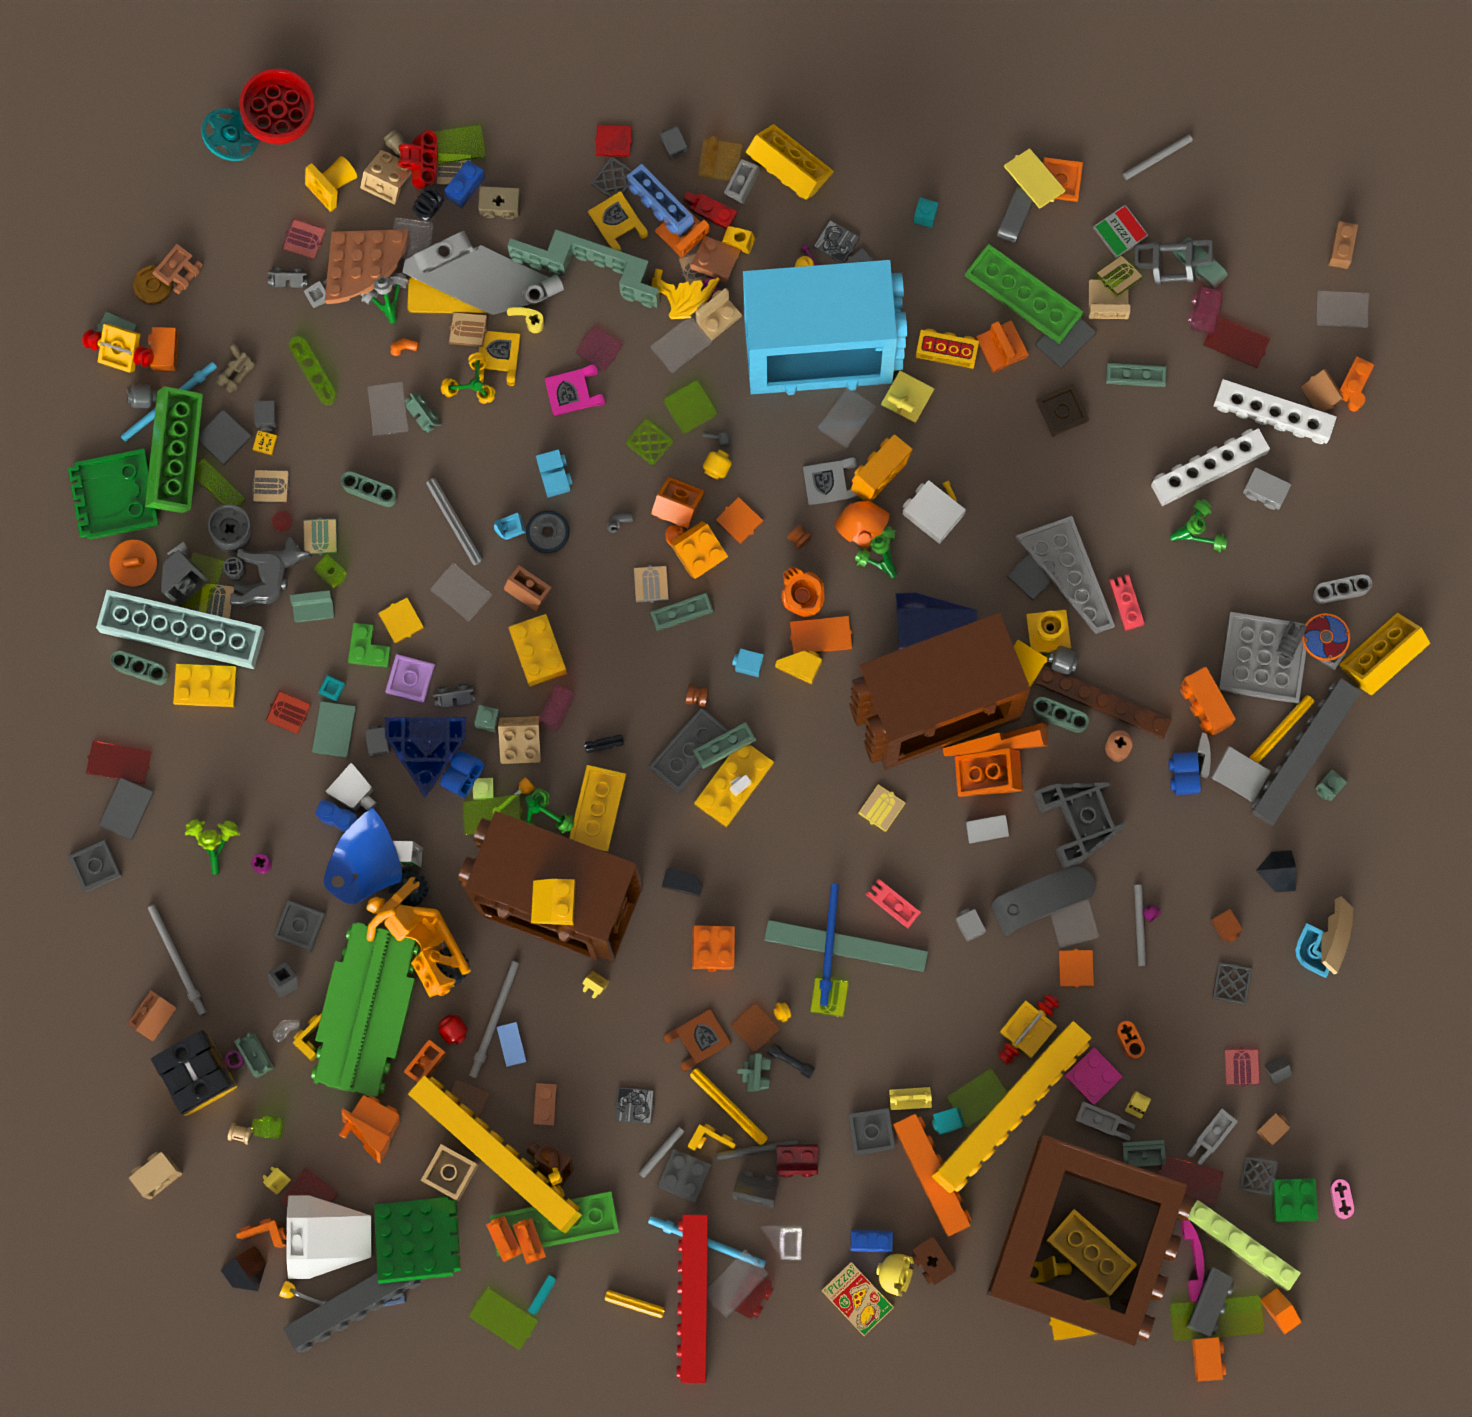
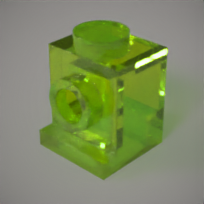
M328 554L314 567L315 572L333 588L336 585H341L346 579L345 575L347 573L345 569ZM330 568H334V569H335V570H334V573H332V574H329V573H328V571L330 570Z
M262 1116V1120L253 1119L251 1130L256 1137L281 1140L284 1119L277 1118L276 1122L274 1117Z

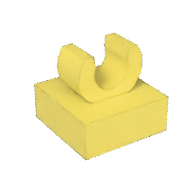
M592 971L582 983L585 985L583 992L590 988L594 991L592 998H595L604 991L610 981Z
M271 1167L270 1169L273 1172L268 1177L263 1175V1183L278 1195L291 1179L279 1168Z

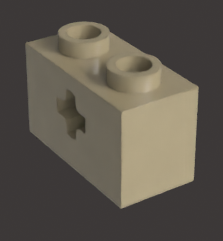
M480 186L478 207L480 215H483L485 218L502 216L505 219H513L514 217H519V188ZM498 201H502L500 206H497Z

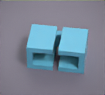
M558 449L537 455L536 459L547 498L570 492L569 485L573 483L570 473L566 474L564 467L567 466L564 454L560 455Z

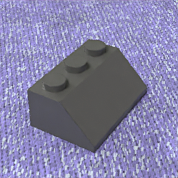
M179 550L169 554L163 563L161 592L179 607H182L210 581Z
M1213 1267L1208 1269L1199 1297L1195 1301L1185 1328L1206 1337L1216 1334L1219 1323L1216 1321L1219 1314H1224L1227 1303H1224L1227 1295H1231L1235 1286L1232 1283V1277Z

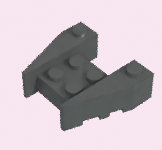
M1109 782L1053 784L1036 790L1033 794L1040 814L1061 807L1073 837V842L1060 846L1055 851L1062 870L1081 864L1126 826L1125 823L1114 826L1101 794L1102 791L1107 790L1110 786Z

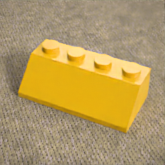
M775 124L756 134L746 151L753 161L760 163L766 168L767 172L775 175L784 185L789 186L799 197L805 200L815 195L834 172Z
M1396 613L1345 658L1339 666L1360 689L1372 696L1422 652L1430 642L1422 627Z

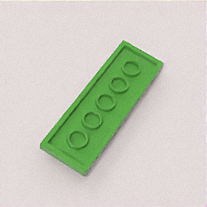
M990 244L986 246L965 273L966 278L1058 344L1064 340L1084 313Z
M612 1191L570 1199L580 1207L579 1212L582 1216L567 1233L560 1231L534 1207L490 1215L491 1221L503 1216L506 1217L518 1245L519 1242L512 1225L530 1218L533 1220L543 1248L619 1233ZM496 1247L497 1257H499L500 1254H499L498 1249H497V1247Z

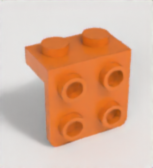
M271 1218L260 1221V1226L257 1227L251 1225L239 1229L240 1233L236 1234L238 1239L244 1240L269 1231L274 1247L283 1248L287 1246V1229L282 1227L281 1222Z

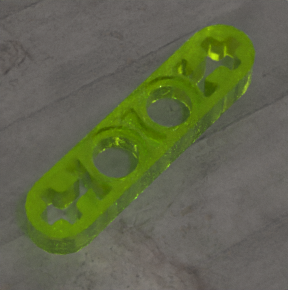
M293 337L289 342V348L310 385L323 404H333L337 398L336 392L303 337ZM296 342L302 344L301 347L304 351V354L301 355L299 350L295 348ZM305 358L313 359L311 367L303 366ZM316 374L323 376V380L319 384L312 381L313 376ZM324 386L327 392L331 393L330 399L324 397V393L321 389Z

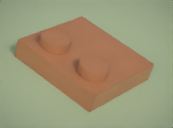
M704 236L690 269L715 279L718 277L720 281L727 283L740 256L741 249Z

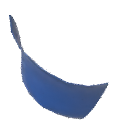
M373 807L356 820L340 838L324 876L325 888L335 897L350 905L357 904L368 896L401 882L402 879L401 864L395 845L385 824ZM354 873L358 874L357 880L354 878ZM335 876L342 877L344 885L341 887L333 886L332 878Z

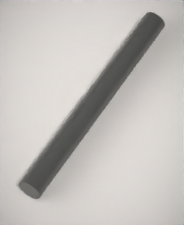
M794 1139L716 1152L717 1160L777 1151L776 1145H798V1140Z

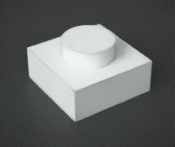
M747 775L743 777L738 776L731 782L730 791L736 797L751 785V780Z

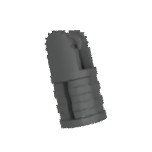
M1290 621L1283 639L1276 650V654L1284 659L1292 660L1307 627L1300 625L1296 635L1292 636L1295 623Z

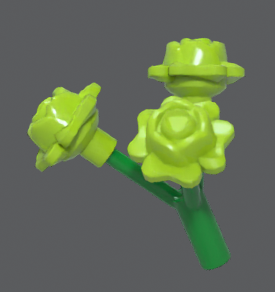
M198 819L190 821L186 824L187 831L185 835L190 834L199 840L198 845L203 846L210 856L212 874H220L218 856L230 836H240V833L237 832L238 825L228 820H225L223 824L218 823V827L221 828L223 833L221 835L216 830H206L202 833L206 825L205 821L200 822ZM219 844V846H218V848H217V850H216V853H215L214 849H215V847Z

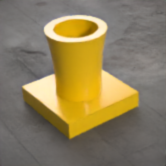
M342 156L323 173L312 163L306 167L305 185L330 212L337 208V189L357 179L353 166Z
M1066 610L1026 614L1031 648L1039 653L1056 651L1058 646L1071 649ZM1046 627H1051L1053 630L1048 631Z

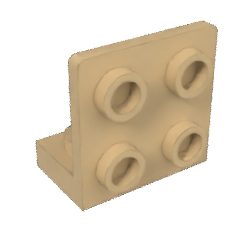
M380 150L364 170L360 188L395 205L399 199L401 186L411 175L412 170L399 167L398 161H400V158Z
M1089 280V319L1129 318L1128 287L1119 293L1113 289L1124 280Z
M726 288L715 292L708 303L703 302L696 309V324L711 341L742 317V314L729 300V291Z
M539 716L499 718L498 733L501 764L538 763L541 761Z

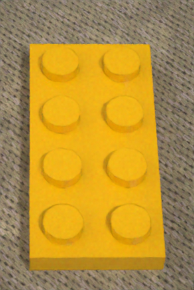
M750 744L728 756L694 802V805L727 828L773 766L774 762ZM747 775L751 780V785L735 797L730 791L731 782L738 776L743 777Z
M587 765L573 821L574 826L571 829L569 839L608 853L625 784V773Z

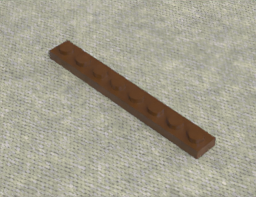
M1046 665L1043 666L1033 682L1036 685L1161 739H1164L1172 721L1169 718L1074 677L1056 672Z

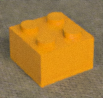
M703 521L669 543L689 575L694 579L728 557L708 524Z

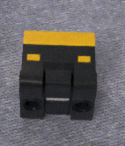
M204 1030L194 1033L151 1058L156 1071L168 1088L179 1113L184 1116L198 1111L238 1087L210 1035Z

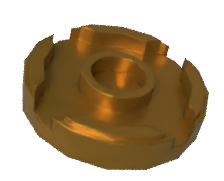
M149 265L139 270L133 282L135 295L140 301L152 305L164 302L170 296L173 286L172 282L167 286L152 275L153 271L157 268L154 265Z

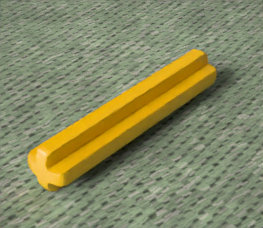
M608 1290L605 1295V1300L658 1318H662L665 1312L664 1307Z

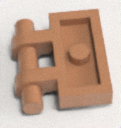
M176 244L153 271L152 275L167 286L174 281L177 285L173 290L175 293L180 294L182 290L188 288L192 278L198 276L199 270L203 265L199 261H196L194 265L191 264L189 261L193 255ZM184 268L187 273L184 277H181L179 273Z

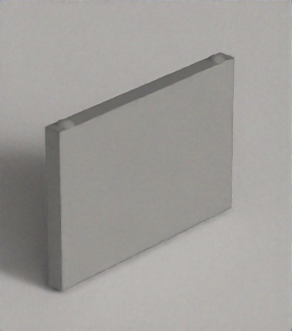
M1227 746L1211 778L1248 799L1250 802H1254L1271 771L1236 751L1233 747Z

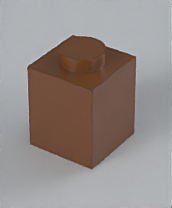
M1231 909L1211 920L1212 925L1223 942L1229 940L1231 943L1240 937L1239 933L1243 929Z

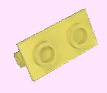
M930 1087L889 1090L891 1110L932 1108Z

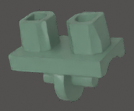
M762 1054L749 1055V1062L744 1061L743 1069H737V1074H742V1082H748L747 1092L769 1089L770 1080L769 1078L761 1077V1070L770 1069L771 1059L762 1057Z

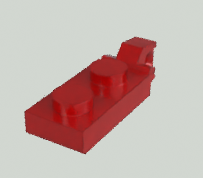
M687 191L683 198L685 203L691 205L690 209L695 214L725 229L731 226L738 214L736 210L704 194L698 193L696 196Z

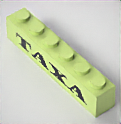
M1199 1200L1193 1203L1188 1217L1191 1224L1285 1291L1290 1290L1301 1274L1299 1271Z

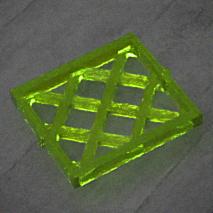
M646 419L625 444L653 466L674 441ZM647 425V432H640L641 428ZM649 425L656 431H650ZM650 434H657L658 440L651 441ZM660 434L666 439L660 440ZM638 435V442L631 443V440ZM640 435H648V441L641 442ZM668 442V445L661 449V443ZM658 443L659 450H651V444ZM648 444L649 451H642L641 445ZM632 445H639V451ZM648 453H649L650 459H648V458H647L645 455H643V454H648ZM652 453H659L657 458L652 460Z

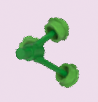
M1196 500V504L1193 506L1196 510L1194 515L1181 528L1176 529V532L1170 534V538L1172 541L1186 539L1214 544L1213 550H1218L1220 553L1221 549H1226L1228 538L1224 537V533L1222 535L1216 534L1215 539L1192 535L1201 534L1206 529L1205 521L1199 515L1205 517L1208 513L1211 514V505L1206 500Z
M890 526L885 527L881 535L871 540L872 550L882 554L884 559L877 562L869 558L871 552L867 551L866 548L864 550L859 549L854 559L858 561L857 566L862 565L865 567L866 563L869 562L879 569H883L891 579L895 578L898 574L895 571L891 557L890 540L895 539L896 530H892Z
M541 788L534 790L533 794L526 796L525 801L528 808L527 818L524 822L535 825L531 822V816L533 813L542 811L557 821L556 828L560 832H569L573 828L572 815L562 814L559 817L545 808L550 802V795L546 790L543 791Z

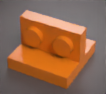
M1012 320L1002 325L997 321L991 324L989 331L976 336V340L979 341V347L992 373L1029 356Z

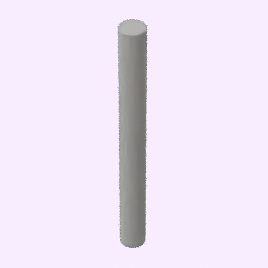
M1188 134L1123 173V177L1125 180L1130 179L1192 142L1191 135Z
M1134 885L1138 966L1142 967L1146 966L1142 885Z

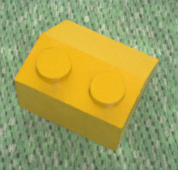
M545 879L533 881L531 923L574 925L575 880Z

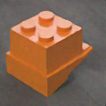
M363 1095L352 1113L344 1108L342 1109L344 1126L339 1136L346 1139L351 1130L364 1144L363 1148L381 1164L400 1124V1116L395 1108L379 1104L380 1101L371 1095L369 1097Z

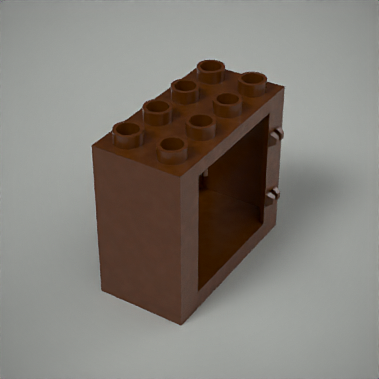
M999 612L860 664L858 678L851 680L853 687L850 688L852 695L850 696L851 703L849 707L857 726L867 723V726H865L867 733L864 734L866 740L863 742L871 763L881 760L884 769L887 770L1020 720L1030 692V686Z
M1042 1135L1038 1139L986 1295L1135 1346L1137 1339L1148 1341L1155 1317L1146 1314L1150 1299L1161 1301L1168 1281V1277L1159 1274L1163 1259L1174 1261L1181 1242V1237L1172 1234L1176 1219L1187 1221L1193 1206L1194 1197L1185 1194L1188 1185ZM1064 1174L1159 1206L1129 1300L1121 1298L1120 1303L1127 1305L1124 1314L1028 1281Z

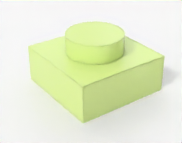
M478 778L474 781V800L494 799L493 778Z

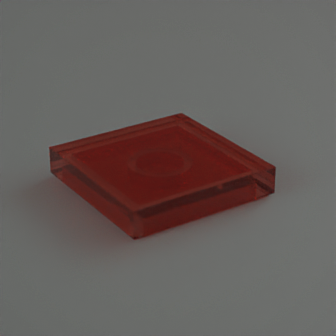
M305 1168L281 1198L280 1202L288 1206L289 1195H310L332 1202L338 1193Z

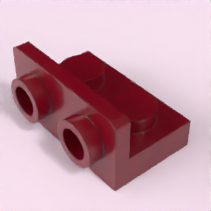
M818 1144L776 1145L777 1175L792 1177L793 1175L802 1174L803 1177H812L814 1174H818Z

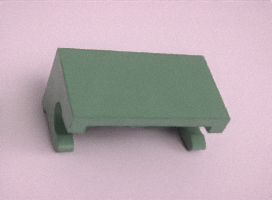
M248 1033L246 1037L238 1038L234 1041L255 1078H259L274 1069L255 1033Z
M1164 1140L1123 1143L1124 1163L1135 1167L1166 1165Z

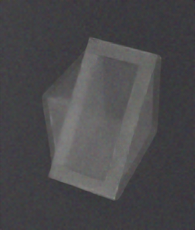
M761 1226L778 1252L780 1259H801L802 1226Z

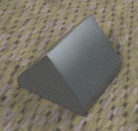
M1283 1057L1264 1066L1274 1085L1292 1076L1290 1066Z

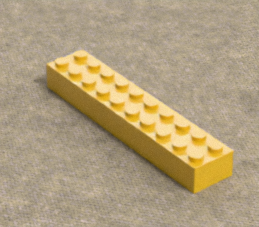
M1072 1021L931 1177L949 1193L954 1190L956 1192L961 1190L968 1182L966 1177L974 1175L982 1166L980 1162L982 1160L985 1162L996 1151L993 1147L995 1145L998 1147L1008 1138V1130L1012 1132L1023 1121L1020 1117L1022 1115L1026 1116L1036 1106L1034 1101L1042 1099L1050 1091L1047 1087L1049 1085L1052 1087L1063 1076L1061 1071H1066L1076 1062L1077 1059L1074 1057L1076 1055L1079 1057L1090 1046L1088 1041L1092 1037Z
M424 1075L408 1095L560 1231L567 1233L582 1216L579 1212L580 1207L569 1198L566 1201L563 1198L565 1194L555 1185L549 1186L550 1180L539 1171L535 1173L533 1171L535 1167L523 1157L520 1160L517 1157L520 1153L509 1144L503 1145L504 1139L493 1130L489 1132L487 1130L489 1126L478 1117L474 1119L472 1117L474 1112L463 1103L459 1105L457 1103L459 1099L448 1090L444 1092L442 1090L444 1086L432 1076L428 1078Z

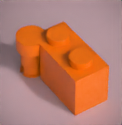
M1358 356L1355 358L1339 390L1344 397L1342 400L1349 401L1348 408L1353 412L1358 411L1365 403L1366 399L1361 391L1374 367V364Z

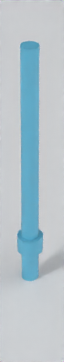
M211 362L201 371L195 372L193 374L194 377L179 389L189 391L196 384H201L206 380L205 377L214 371L217 366ZM155 408L120 436L124 442L155 418Z
M654 1216L650 1217L649 1224L663 1229V1232L668 1234L674 1233L683 1236V1231H679V1226L674 1225V1222L664 1221ZM708 1238L709 1248L764 1268L765 1260Z

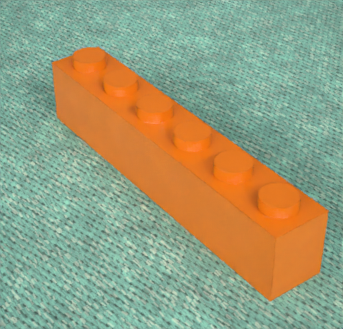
M913 1114L893 1124V1128L947 1238L970 1227L969 1222L972 1219L967 1209L963 1211L960 1205L963 1201L959 1192H947L931 1177L944 1162L940 1154L936 1155L932 1148L935 1146L930 1135L926 1136L923 1130L926 1128L922 1117L917 1118L916 1114Z

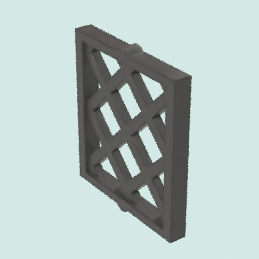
M611 156L591 182V185L608 197H612L608 193L611 190H615V194H617V189H623L621 192L624 194L629 186V182L626 184L625 179H627V176H625L624 170L626 169L629 172L633 170ZM613 162L618 163L621 167L614 168ZM611 164V169L605 170ZM621 170L622 176L615 177L614 171ZM612 172L613 178L606 179L605 173ZM603 175V180H598ZM623 179L624 185L617 186L616 180ZM613 181L614 187L607 188L606 182ZM604 182L605 189L597 186V183Z
M1219 962L1212 999L1246 1005L1252 968ZM1223 966L1231 967L1232 970L1226 973ZM1220 969L1224 973V976L1219 978ZM1237 969H1244L1247 972L1241 976ZM1233 972L1239 977L1234 981L1228 976ZM1248 975L1247 984L1243 980V977ZM1225 977L1230 982L1226 987L1220 982ZM1241 980L1244 987L1238 990L1235 983ZM1219 984L1222 989L1217 992V986ZM1233 986L1236 992L1230 996L1226 989ZM1246 988L1245 997H1243L1240 992ZM1224 991L1228 998H1221L1218 995ZM1238 994L1242 1000H1233L1232 997Z
M1246 1156L1239 1190L1272 1196L1278 1162ZM1264 1162H1265V1163H1271V1164L1266 1167L1265 1164H1264ZM1250 1163L1252 1168L1247 1171L1248 1164ZM1262 1165L1264 1170L1259 1173L1256 1168ZM1271 1167H1273L1272 1175L1268 1171ZM1254 1171L1257 1176L1251 1179L1249 1174ZM1266 1172L1268 1178L1263 1181L1261 1176ZM1247 1177L1249 1182L1245 1185V1180ZM1259 1179L1261 1184L1256 1188L1254 1182ZM1270 1181L1269 1189H1267L1265 1184ZM1251 1185L1254 1190L1247 1188ZM1263 1187L1264 1190H1265V1192H1264V1191H1258V1190Z

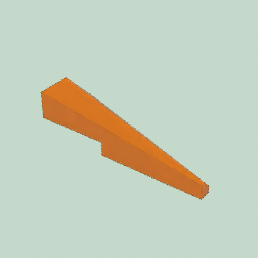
M1039 723L1008 733H995L942 749L944 756H955L1007 748L1015 750L1048 746V727L1045 723Z

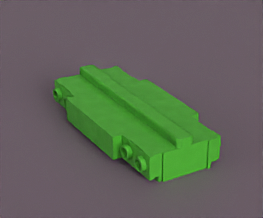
M357 922V924L353 923L352 928L349 927L347 930L346 939L349 941L347 947L343 948L341 959H344V961H335L315 1039L317 1042L323 1043V1045L318 1048L316 1058L319 1059L317 1067L314 1066L311 1078L318 1085L321 1083L330 1088L365 1095L366 1097L371 1095L375 1098H380V1094H384L386 1082H383L385 1074H389L391 1062L388 1061L389 1059L397 1060L416 985V980L409 977V975H413L415 970L411 962L414 959V955H418L420 945L417 941L406 937L402 941H397L389 930L376 928L374 940L368 941L366 938L368 926Z

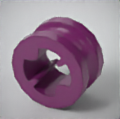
M232 1050L226 1054L225 1063L231 1069H239L244 1064V1058L239 1051ZM234 1054H237V1058L240 1060L239 1063L231 1065L230 1057H234Z

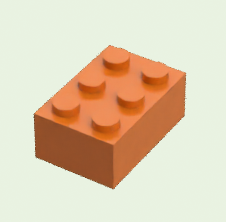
M1207 667L1185 677L1180 691L1182 696L1190 701V709L1193 715L1199 717L1203 733H1208L1211 738L1231 727L1236 718Z

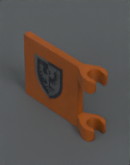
M711 1009L667 1033L663 1038L665 1043L669 1044L680 1037L692 1057L681 1063L680 1067L683 1072L688 1071L731 1044Z

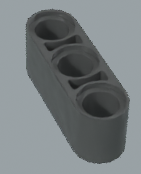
M1020 185L1016 188L997 234L998 237L1016 243L1033 204L1032 199Z

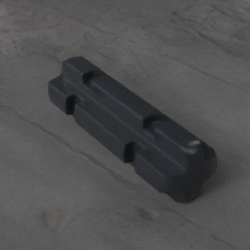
M620 734L615 735L614 738L606 737L597 739L595 742L588 741L584 745L586 752L592 753L595 752L594 750L601 751L613 748V746H623L624 740Z

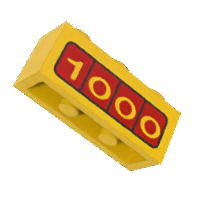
M934 329L921 330L916 358L974 369L979 341L971 336L957 337L956 334L950 332L941 334L937 333Z

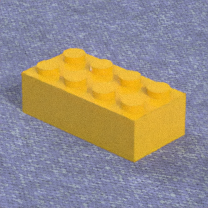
M1075 1209L1068 1214L1046 1240L1052 1248L1108 1297L1111 1296L1137 1266L1132 1259Z

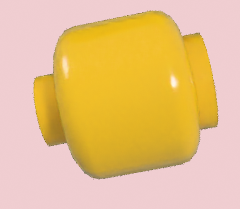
M720 449L718 452L711 451L703 463L704 473L716 480L725 478L732 466L731 460L728 459L729 454Z

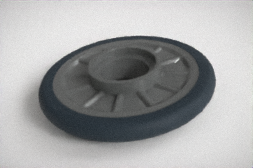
M542 511L535 514L529 520L526 527V538L535 550L542 553H553L560 550L567 543L570 532L569 525L566 519L559 513ZM545 527L553 529V534L550 537L543 536L542 530Z

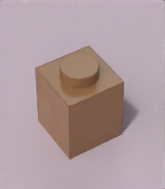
M1275 1113L1256 1133L1271 1147L1290 1129L1288 1126L1289 1122L1283 1115L1280 1114L1278 1116Z

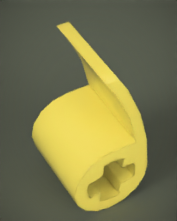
M522 307L507 309L508 316H526L527 328L530 332L539 333L544 329V319L540 312ZM535 319H538L539 323L533 325L532 321L535 322Z

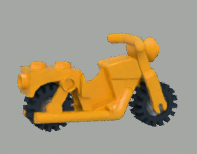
M404 869L401 882L389 886V894L393 895L386 903L384 898L374 897L368 901L366 909L377 915L368 924L366 938L368 941H373L376 927L384 921L385 926L397 941H402L405 937L417 941L421 951L411 964L416 970L429 997L443 996L450 992V987L461 983L471 971L470 965H468L469 960L464 958L466 955L461 953L439 910L417 907L428 894L429 887H426L428 883L427 881L423 882L425 877L423 875L419 877V872L413 873V869L409 871ZM445 941L447 947L443 949L441 944Z

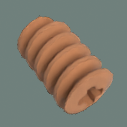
M1118 730L1113 732L1105 744L1106 755L1114 762L1125 760L1133 747L1131 736L1125 731Z

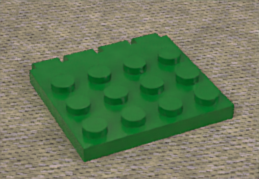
M144 448L74 462V467L68 468L70 482H78L71 485L73 501H81L74 504L76 519L84 520L77 523L80 537H87L88 540L159 526L156 509L145 507L149 467Z
M448 1197L374 1205L379 1284L453 1276V1272L461 1270L460 1255H454L460 1253L459 1236H454L459 1234L458 1218L454 1217L458 1215L456 1200H449Z

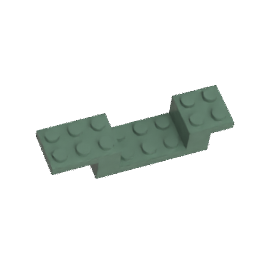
M556 229L547 251L511 238L507 245L510 258L514 262L531 264L530 266L537 270L543 268L552 275L566 276L573 255L581 261L590 260L602 268L605 266L610 267L614 272L622 274L619 287L620 294L625 300L631 302L634 300L639 301L648 308L653 306L658 308L660 303L659 289L646 285L650 274L649 261Z

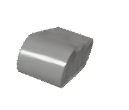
M1360 574L1323 582L1315 588L1312 597L1317 604H1327L1366 595L1370 590L1372 580L1368 575ZM1357 582H1364L1366 589H1360L1357 586ZM1342 585L1346 587L1347 593H1340L1337 586ZM1318 590H1325L1327 597H1320Z

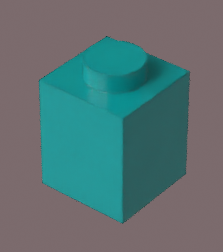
M920 197L913 223L932 228L939 203Z
M959 1107L933 1114L932 1124L934 1130L938 1131L939 1134L943 1135L966 1127Z

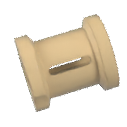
M232 1122L228 1133V1140L234 1139L248 1145L253 1128L238 1126Z

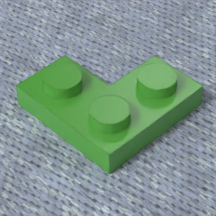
M353 623L348 663L389 667L391 647L372 645L374 625Z

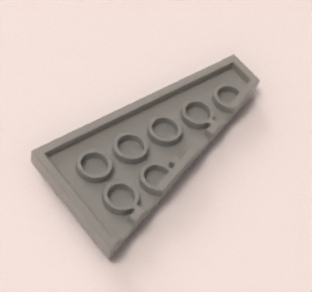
M1072 516L1016 535V539L1095 634L1115 627Z

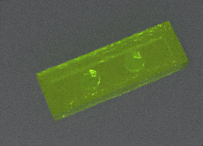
M204 458L195 465L194 477L222 505L233 504L240 506L246 500Z

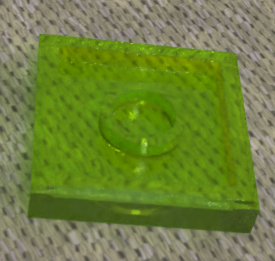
M697 380L663 400L683 434L718 415Z

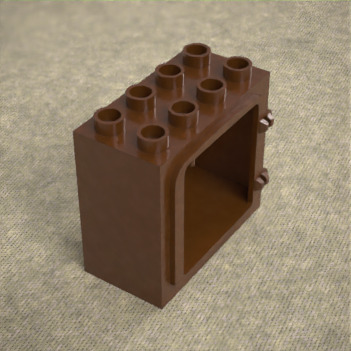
M497 811L494 812L492 820L482 818L474 836L477 848H480L477 858L473 859L467 856L458 880L462 881V886L465 887V892L468 894L476 910L483 917L498 924L594 960L602 958L614 963L643 888L637 864ZM545 879L575 880L574 925L531 923L533 881Z

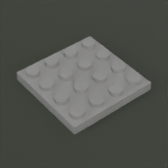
M1230 612L1219 690L1221 692L1298 704L1306 657V649L1301 640L1292 660L1284 659L1276 654V650L1283 639L1290 621ZM1294 622L1295 629L1293 631L1292 636L1296 635V632L1300 625L1305 626V624Z

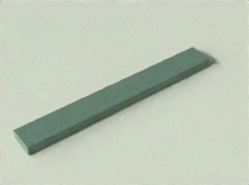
M768 920L764 941L825 953L827 932ZM837 933L834 935V955L920 972L925 970L928 951Z

